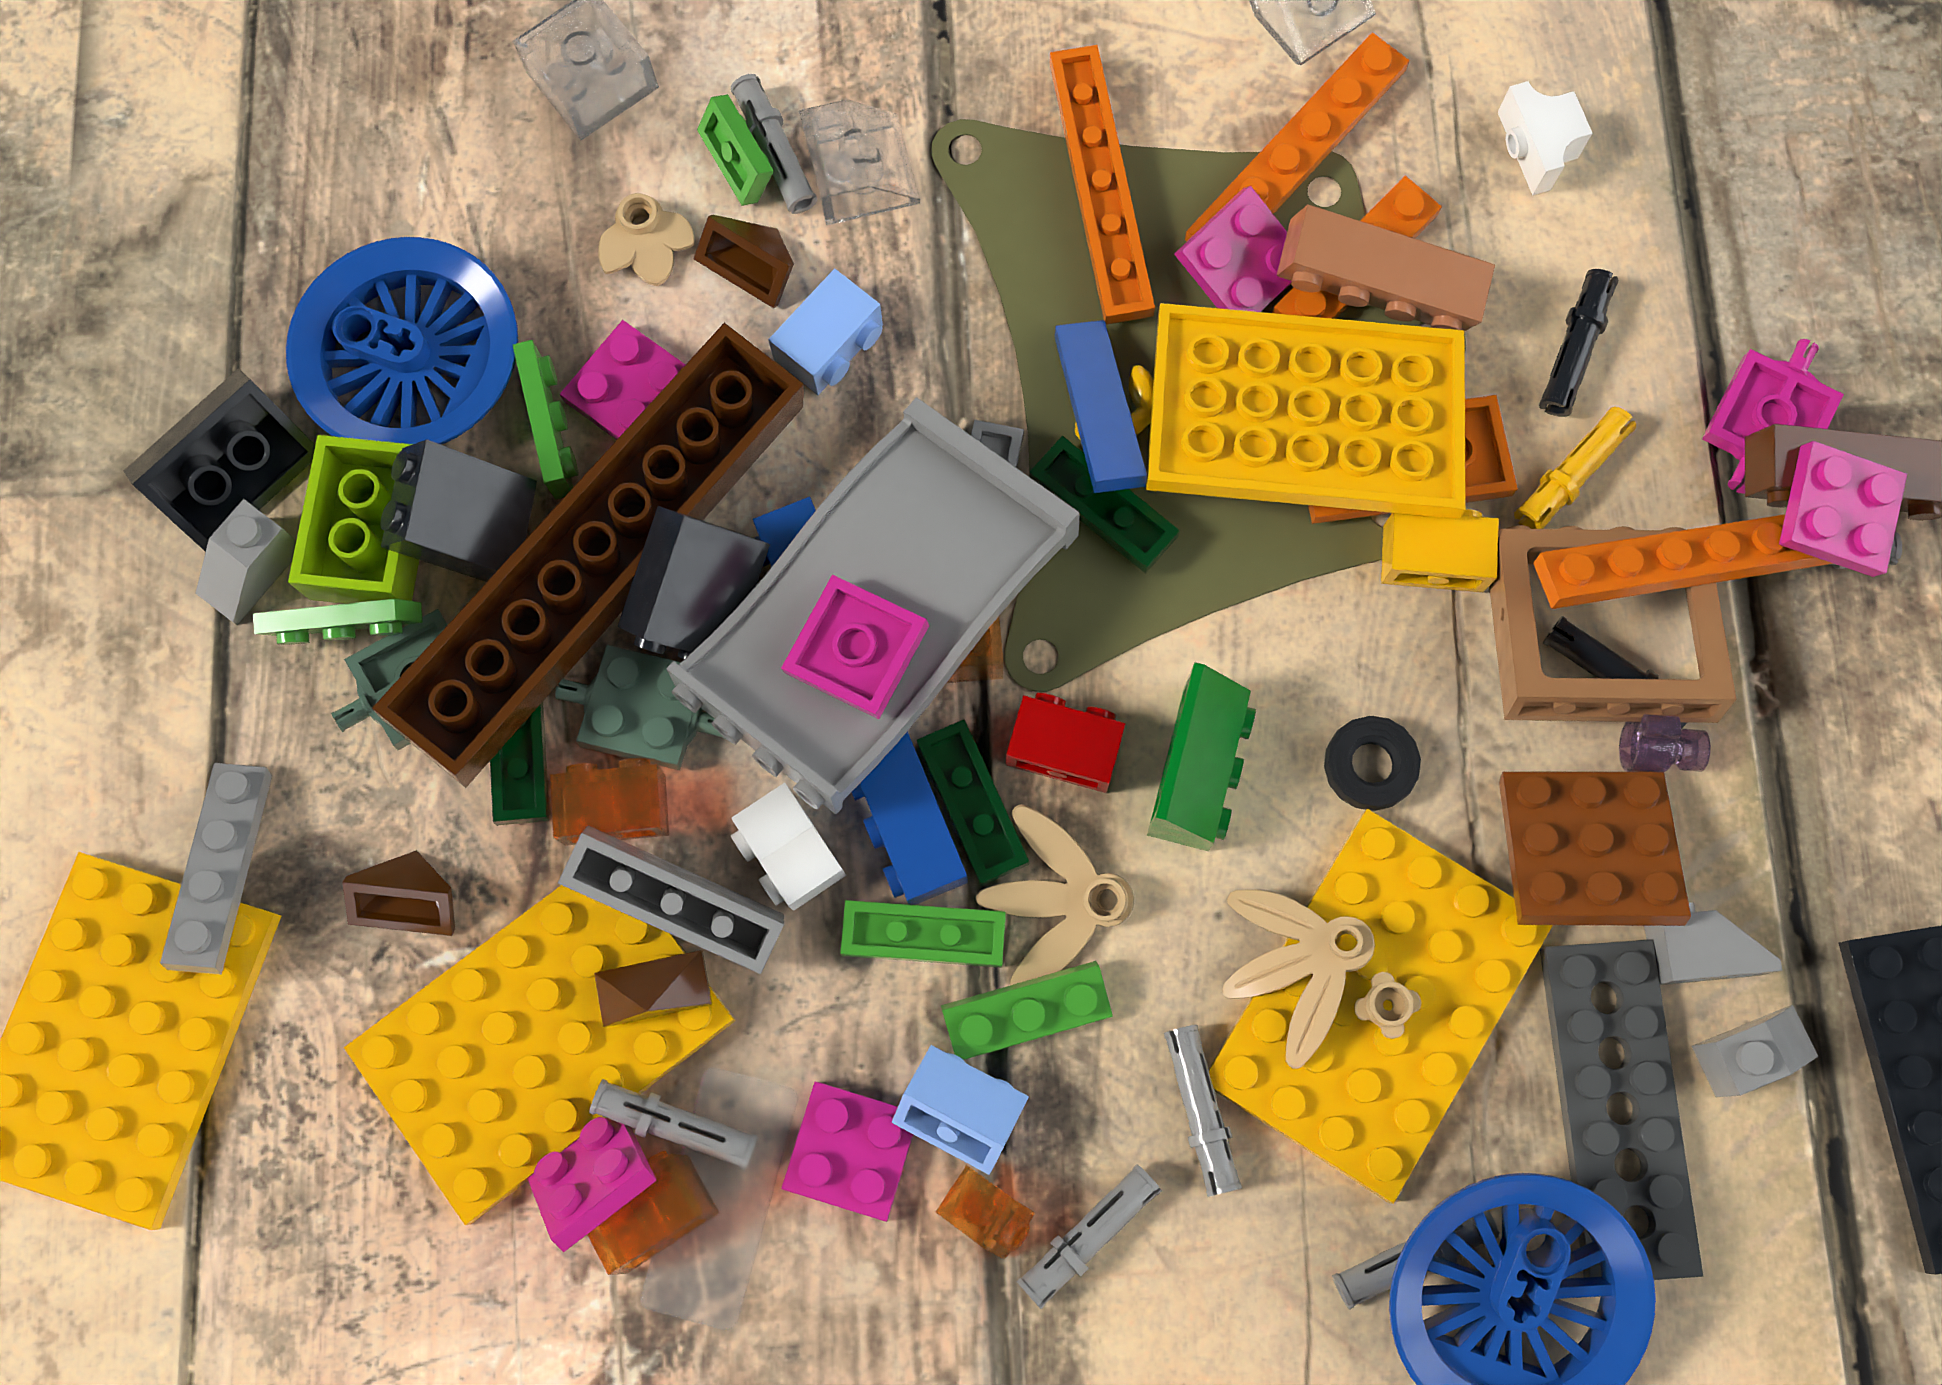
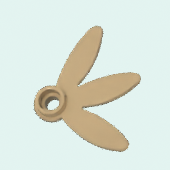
M1023 804L1017 805L1012 810V816L1018 829L1036 854L1051 869L1066 879L1067 883L1044 880L1005 882L980 890L976 895V901L982 907L993 911L1006 912V915L1029 918L1066 915V919L1047 932L1032 947L1014 972L1010 985L1064 970L1086 946L1093 936L1097 925L1113 927L1123 923L1132 913L1135 901L1133 890L1124 878L1111 873L1098 875L1085 851L1063 827L1045 814ZM1106 890H1112L1117 896V905L1109 911L1105 910L1100 904V896Z
M1235 890L1229 894L1227 903L1238 914L1269 932L1298 940L1300 943L1266 952L1243 965L1224 983L1222 994L1229 999L1256 997L1283 989L1312 974L1313 977L1302 992L1295 1007L1286 1043L1287 1064L1294 1069L1301 1068L1319 1048L1334 1021L1344 990L1346 972L1361 969L1371 960L1375 948L1374 936L1364 922L1354 917H1338L1327 923L1309 908L1283 895L1262 890ZM1344 934L1352 935L1356 938L1357 945L1351 951H1342L1336 946L1338 937Z

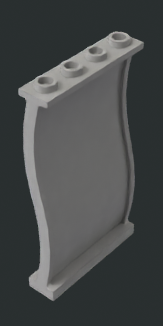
M917 397L903 411V420L855 465L822 502L768 573L737 609L679 665L673 661L666 668L675 685L671 692L686 708L694 713L702 708L715 718L711 724L724 738L735 745L740 739L755 750L752 757L762 768L775 777L782 771L797 783L793 789L806 803L815 809H819L823 804L835 814L843 808L842 803L844 799L881 762L930 705L984 633L1016 595L1061 548L1066 550L1079 536V512ZM832 574L927 619L930 625L880 719L868 715L785 674L781 669Z

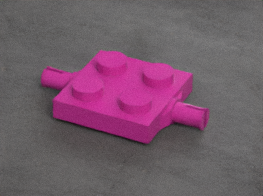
M1798 340L1789 362L1770 359L1752 349L1742 357L1702 437V440L1732 454L1740 461L1731 480L1728 482L1730 489L1734 490L1739 485L1736 492L1745 494L1746 436L1773 424L1828 429L1844 394L1820 383L1808 372V368L1819 350V346L1815 342L1808 347L1811 340Z

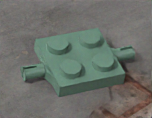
M439 609L423 616V623L408 624L403 627V634L388 635L344 659L356 679L359 699L335 712H331L332 717L342 732L371 716L374 721L383 727L397 751L411 744L387 725L372 707L445 629L447 623Z
M607 645L598 674L591 681L590 685L563 678L558 684L559 687H556L555 698L557 700L561 699L584 705L585 715L576 740L582 748L680 771L687 746L694 739L697 732L719 737L723 736L711 724L715 718L707 712H703L702 708L696 713L690 711L672 694L671 691L675 688V685L666 668L674 660Z

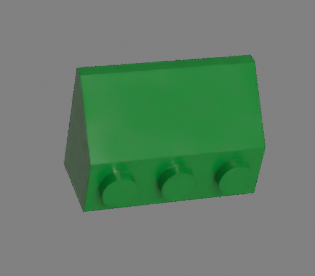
M1194 662L1184 686L1147 836L1209 851L1215 842V838L1224 840L1226 837L1232 809L1223 807L1227 788L1237 789L1244 759L1235 757L1239 739L1244 738L1248 740L1250 737L1256 709L1247 707L1251 693L1249 689L1205 664Z

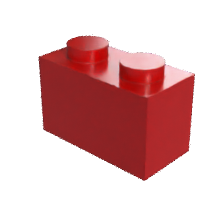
M1036 693L1035 698L1023 695L1006 754V766L1107 793L1126 723L1116 721V714L1102 708L1087 707L1086 711L1083 712L1065 707V700L1051 694Z

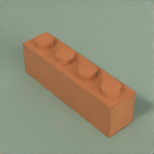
M1307 204L1290 219L1277 276L1290 280L1291 285L1301 291L1319 292L1322 290L1338 295V300L1349 306L1365 307L1370 305L1385 310V315L1394 320H1418L1430 324L1432 328L1464 330L1465 332L1482 322L1495 264Z

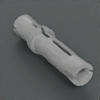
M746 74L739 77L732 83L731 92L735 95L746 118L748 129L757 141L761 151L768 157L770 166L774 171L772 175L787 204L788 211L792 212V214H799L809 210L816 204L817 196L813 193L798 158L782 129L784 120L778 109L771 106L761 85V80L756 74Z
M1190 1025L1165 1032L1164 1036L1171 1053L1174 1071L1192 1136L1188 1137L1190 1148L1195 1147L1204 1176L1207 1196L1210 1197L1241 1189L1242 1186L1234 1166L1228 1141L1229 1138H1232L1229 1126L1224 1127L1216 1100L1217 1097L1210 1078L1208 1064L1201 1045L1198 1025Z
M601 1080L589 1113L598 1114L636 1129L634 1134L643 1138L649 1133L746 1170L758 1138L757 1135L744 1133L706 1117L660 1102L661 1096L650 1092L649 1097L608 1083L607 1080Z
M1138 1164L1135 1165L1133 1170L1097 1203L1063 1238L1059 1235L1050 1242L1053 1248L1016 1282L1037 1306L1042 1309L1054 1294L1076 1273L1081 1277L1089 1269L1085 1264L1162 1190Z
M1489 1210L1484 1211L1495 1238H1499L1500 1232ZM1472 1218L1454 1230L1472 1248L1483 1244ZM1446 1240L1443 1241L1434 1256L1457 1263L1456 1257L1461 1255ZM1406 1242L1383 1251L1339 1274L1332 1275L1335 1286L1349 1310L1391 1289L1393 1273Z

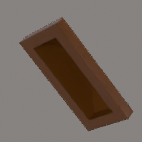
M714 214L707 218L693 260L772 308L779 305L794 265L777 228Z
M417 850L350 874L342 882L348 925L452 936L455 931L452 888Z
M702 950L594 973L603 1027L712 1005Z

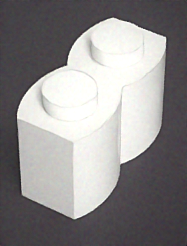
M786 783L778 786L731 818L738 828V831L730 835L747 862L757 857L767 873L759 881L776 906L785 901L794 911L846 876L844 870Z

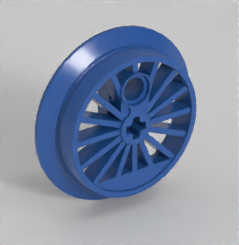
M422 237L385 239L364 245L342 256L327 267L305 291L295 309L287 334L286 364L288 376L294 393L306 413L331 436L415 444L427 439L442 445L459 437L482 420L503 394L516 361L513 344L518 343V326L511 300L495 274L474 255L450 243ZM421 285L434 286L420 315ZM406 287L404 320L401 319L390 293L391 290ZM454 291L461 294L462 296L441 315L451 292ZM380 296L387 314L368 308L365 304ZM477 307L484 313V316L458 326ZM371 331L367 338L356 342L360 334ZM478 339L475 345H463ZM337 341L345 350H335ZM455 363H467V364H466L465 367H463V366H460V365L455 364ZM360 367L333 379L332 368ZM440 374L459 380L456 387L454 388ZM427 378L450 398L443 415L439 411ZM365 386L343 407L338 397ZM418 390L432 421L420 426H416ZM381 398L370 423L359 419ZM402 398L401 428H389L390 421Z
M1537 1173L1499 1175L1483 1179L1453 1193L1433 1208L1414 1229L1403 1247L1393 1273L1389 1299L1390 1325L1400 1359L1416 1385H1625L1640 1364L1652 1334L1656 1303L1655 1284L1650 1262L1637 1234L1627 1220L1602 1197L1577 1183L1551 1175ZM1519 1204L1534 1205L1533 1209H1519ZM1501 1206L1502 1237L1498 1245L1484 1211ZM1554 1210L1567 1215L1558 1227L1551 1222ZM1472 1218L1493 1265L1489 1264L1454 1230ZM1586 1230L1592 1242L1571 1251L1570 1245ZM1545 1234V1240L1536 1250L1526 1251L1527 1245L1532 1238ZM1446 1240L1479 1271L1434 1256L1443 1241ZM1600 1263L1602 1277L1567 1278ZM1427 1271L1464 1283L1423 1286ZM1600 1297L1597 1312L1560 1300L1563 1298ZM1457 1304L1423 1320L1422 1306ZM1550 1313L1590 1328L1582 1340L1577 1343L1553 1322L1548 1315ZM1463 1326L1454 1337L1445 1335L1446 1333ZM1539 1326L1569 1351L1565 1357L1555 1364L1552 1363L1537 1330ZM1522 1332L1525 1333L1540 1368L1523 1362ZM1482 1339L1480 1346H1476L1477 1343ZM1505 1339V1355L1499 1354V1351Z

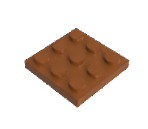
M1502 772L1499 788L1518 925L1685 926L1691 913L1664 772Z

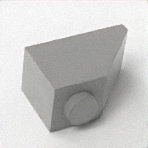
M243 499L209 538L196 594L238 625L292 562L296 540L278 524Z
M1689 903L1691 917L1685 926H1644L1646 940L1653 939L1660 985L1761 976L1783 971L1781 960L1716 910L1696 912L1694 903Z
M1793 1005L1692 1046L1715 1097L1741 1096L1793 1074L1818 1057Z

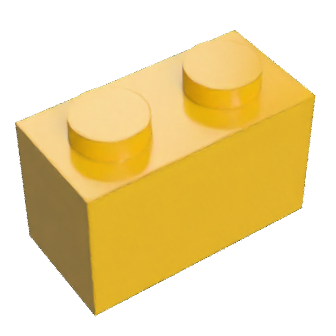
M1465 509L1460 519L1392 513L1383 525L1381 584L1483 593L1497 579L1499 518L1482 517L1481 512L1471 509Z

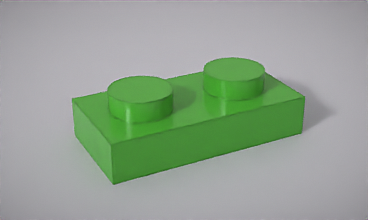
M729 95L711 97L697 131L741 206L758 203L774 172L768 157L761 151L748 129L744 117L739 114Z

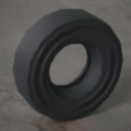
M1366 716L1353 719L1336 731L1326 748L1324 769L1330 787L1341 800L1355 808L1377 811L1393 807L1411 793L1419 779L1421 757L1416 741L1405 727L1389 718ZM1366 744L1378 745L1385 749L1392 761V769L1388 778L1377 783L1366 782L1361 779L1354 771L1352 764L1353 754L1356 749Z

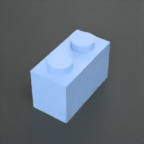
M834 268L768 339L774 361L819 395L828 384L834 386L840 382L849 369V361L861 349L865 351L871 348L880 337L883 329L880 303Z
M931 1045L907 1086L891 1123L990 1175L1029 1096L1014 1089L1008 1082L993 1078L968 1065L959 1056L946 1053Z

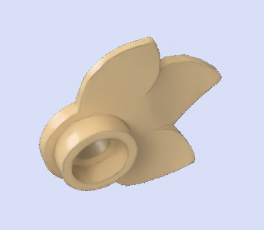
M634 193L626 196L620 202L615 214L616 223L601 235L598 245V257L605 274L617 272L631 265L634 273L644 282L660 286L669 278L673 271V251H681L695 245L694 233L690 223L681 214L663 211L660 203L653 197L642 193ZM639 216L649 217L642 224H633L634 220Z

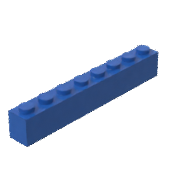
M810 496L752 519L758 532V536L753 538L770 544L763 567L769 564L772 567L816 511ZM907 731L881 762L852 791V795L855 801L864 797L867 801L872 816L863 819L874 849L885 846L892 865L882 869L894 898L905 895L908 905H916L967 884L968 877Z

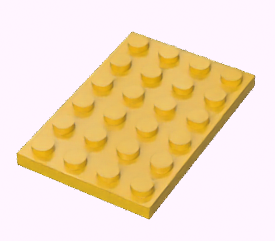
M1160 303L1146 490L1460 519L1466 509L1464 330Z
M1366 809L1306 906L1327 923L1335 918L1344 916L1361 920L1372 931L1375 942L1371 960L1361 969L1346 972L1340 1005L1325 1039L1301 1068L1294 1069L1287 1064L1286 1043L1290 1022L1302 992L1313 977L1311 974L1283 989L1252 997L1209 1067V1074L1215 1092L1386 1202L1394 1204L1553 925H1518L1515 900L1512 896L1371 810ZM1349 934L1341 935L1336 940V946L1342 951H1351L1357 945L1356 938ZM1287 938L1282 947L1297 944L1300 941ZM1380 972L1390 973L1394 978V982L1402 984L1408 990L1417 992L1421 999L1420 1009L1412 1013L1411 1017L1403 1024L1404 1033L1394 1039L1384 1037L1381 1028L1372 1021L1359 1019L1354 1009L1356 1001L1360 998H1365L1372 988V977ZM1385 1000L1383 1008L1390 1011L1393 1007L1392 1002Z
M78 852L0 1039V1181L148 1230H159L282 916L240 903L222 975L167 970L160 964L181 884Z
M561 885L343 1048L464 1225H471L528 1181L527 1178L534 1173L537 1163L545 1155L551 1152H562L579 1138L582 1129L588 1122L597 1117H603L598 1114L589 1113L593 1098L602 1079L607 1080L608 1083L641 1094L736 1020L709 985L712 1005L603 1027L594 973L685 954L686 952L672 934Z

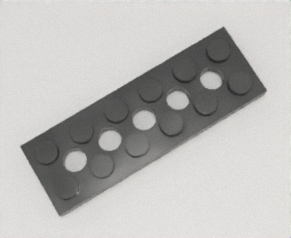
M1653 939L1541 948L1540 956L1571 1181L1586 1187L1602 1197L1622 1216L1629 1207L1634 1205L1639 1206L1645 1211L1649 1225L1646 1233L1639 1237V1240L1647 1254L1654 1280L1704 1277ZM1597 983L1610 986L1616 994V1006L1609 1014L1598 1011L1592 1004L1591 991ZM1607 1037L1617 1040L1624 1049L1623 1063L1616 1069H1611L1604 1065L1599 1057L1600 1043ZM1616 1092L1625 1095L1632 1105V1116L1623 1125L1613 1122L1606 1110L1609 1097ZM1626 1148L1632 1150L1638 1156L1641 1165L1638 1176L1631 1181L1623 1180L1617 1174L1614 1166L1616 1155ZM1586 1230L1579 1236L1580 1247L1592 1242ZM1600 1263L1584 1269V1277H1602Z

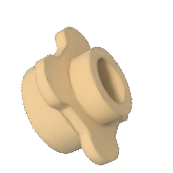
M1380 972L1372 977V988L1365 998H1360L1356 1001L1354 1009L1359 1019L1372 1021L1381 1028L1384 1037L1394 1039L1404 1033L1403 1024L1411 1017L1412 1013L1420 1009L1421 999L1417 992L1408 990L1402 984L1394 982V978L1390 973ZM1385 1000L1392 1002L1393 1007L1390 1011L1383 1008Z

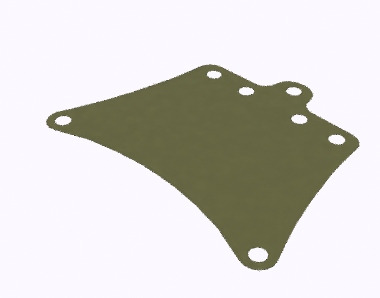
M959 119L947 123L934 137L931 155L946 185L976 232L1001 298L1015 347L1028 430L1030 472L1062 435L1084 452L1081 440L1075 435L1076 419L1055 341V326L1104 320L1066 139L1064 137L970 119ZM961 135L975 137L982 147L979 159L968 165L956 163L948 152L949 145L953 139ZM1119 144L1155 305L1154 317L1106 325L1130 414L1136 410L1129 393V377L1132 368L1136 365L1143 366L1149 371L1154 380L1160 303L1217 308L1174 253L1186 243V231L1260 152H1215ZM1331 151L1273 214L1286 231H1288L1290 219L1307 204L1358 221L1365 216L1357 176L1352 164L1342 155ZM1318 177L1334 179L1341 188V196L1338 202L1329 207H1321L1314 204L1308 196L1310 182ZM1291 283L1261 312L1272 313L1274 306L1293 288ZM1370 305L1365 307L1348 306L1336 318L1419 326L1424 323L1418 320H1394L1385 315V310ZM1151 423L1136 436L1146 473L1148 469ZM1146 486L1131 488L1130 490L1180 530L1178 538L1145 574L1079 520V536L1066 550L1061 548L1018 593L1005 647V664L1009 675L1016 683L1030 691L1047 692L1059 688L1091 669L1150 639L1211 613L1306 579L1382 560L1383 527L1376 524L1371 516L1312 524L1309 506L1303 504L1146 490ZM1046 640L1056 647L1059 654L1058 662L1050 672L1037 674L1025 666L1023 652L1032 641Z

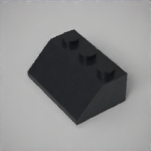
M238 368L123 471L137 490L206 552L209 538L243 499L260 510L312 463L315 444Z

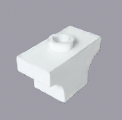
M1529 81L1509 87L1497 112L1506 132L1508 152L1512 158H1517L1532 195L1550 191L1565 166L1564 162L1578 159L1593 134L1574 91L1559 96H1547L1537 92L1530 85Z

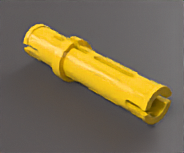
M1611 407L1599 423L1568 454L1565 460L1554 471L1548 469L1540 478V486L1514 512L1515 519L1520 520L1518 524L1531 529H1544L1565 504L1567 506L1571 505L1580 496L1579 489L1586 480L1596 472L1619 444L1636 429V422L1630 421L1633 418L1631 414L1620 407Z

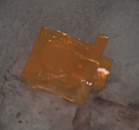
M968 1165L965 1166L936 1210L938 1215L982 1248L1002 1259L1007 1258L1010 1252L1015 1251L1023 1244L1030 1230L1029 1223L1035 1214L1030 1208L1014 1199Z

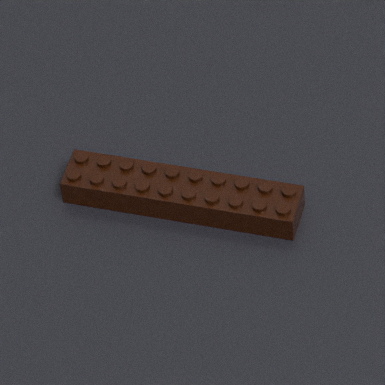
M724 322L372 709L387 725L466 788L621 614L657 507L660 506L704 520L803 408L804 384Z

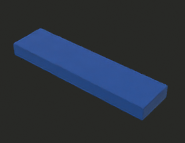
M1105 320L1055 326V341L1094 493L1145 487L1147 473Z

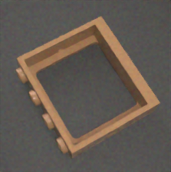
M1523 525L1511 526L1506 529L1498 528L1497 579L1489 586L1504 720L1718 723L1737 699L1716 583L1685 587L1700 679L1550 678L1541 669L1528 564H1533L1541 552L1686 529L1670 527L1663 530H1634L1626 526L1615 527L1610 530H1587L1578 526H1565L1559 529H1531Z

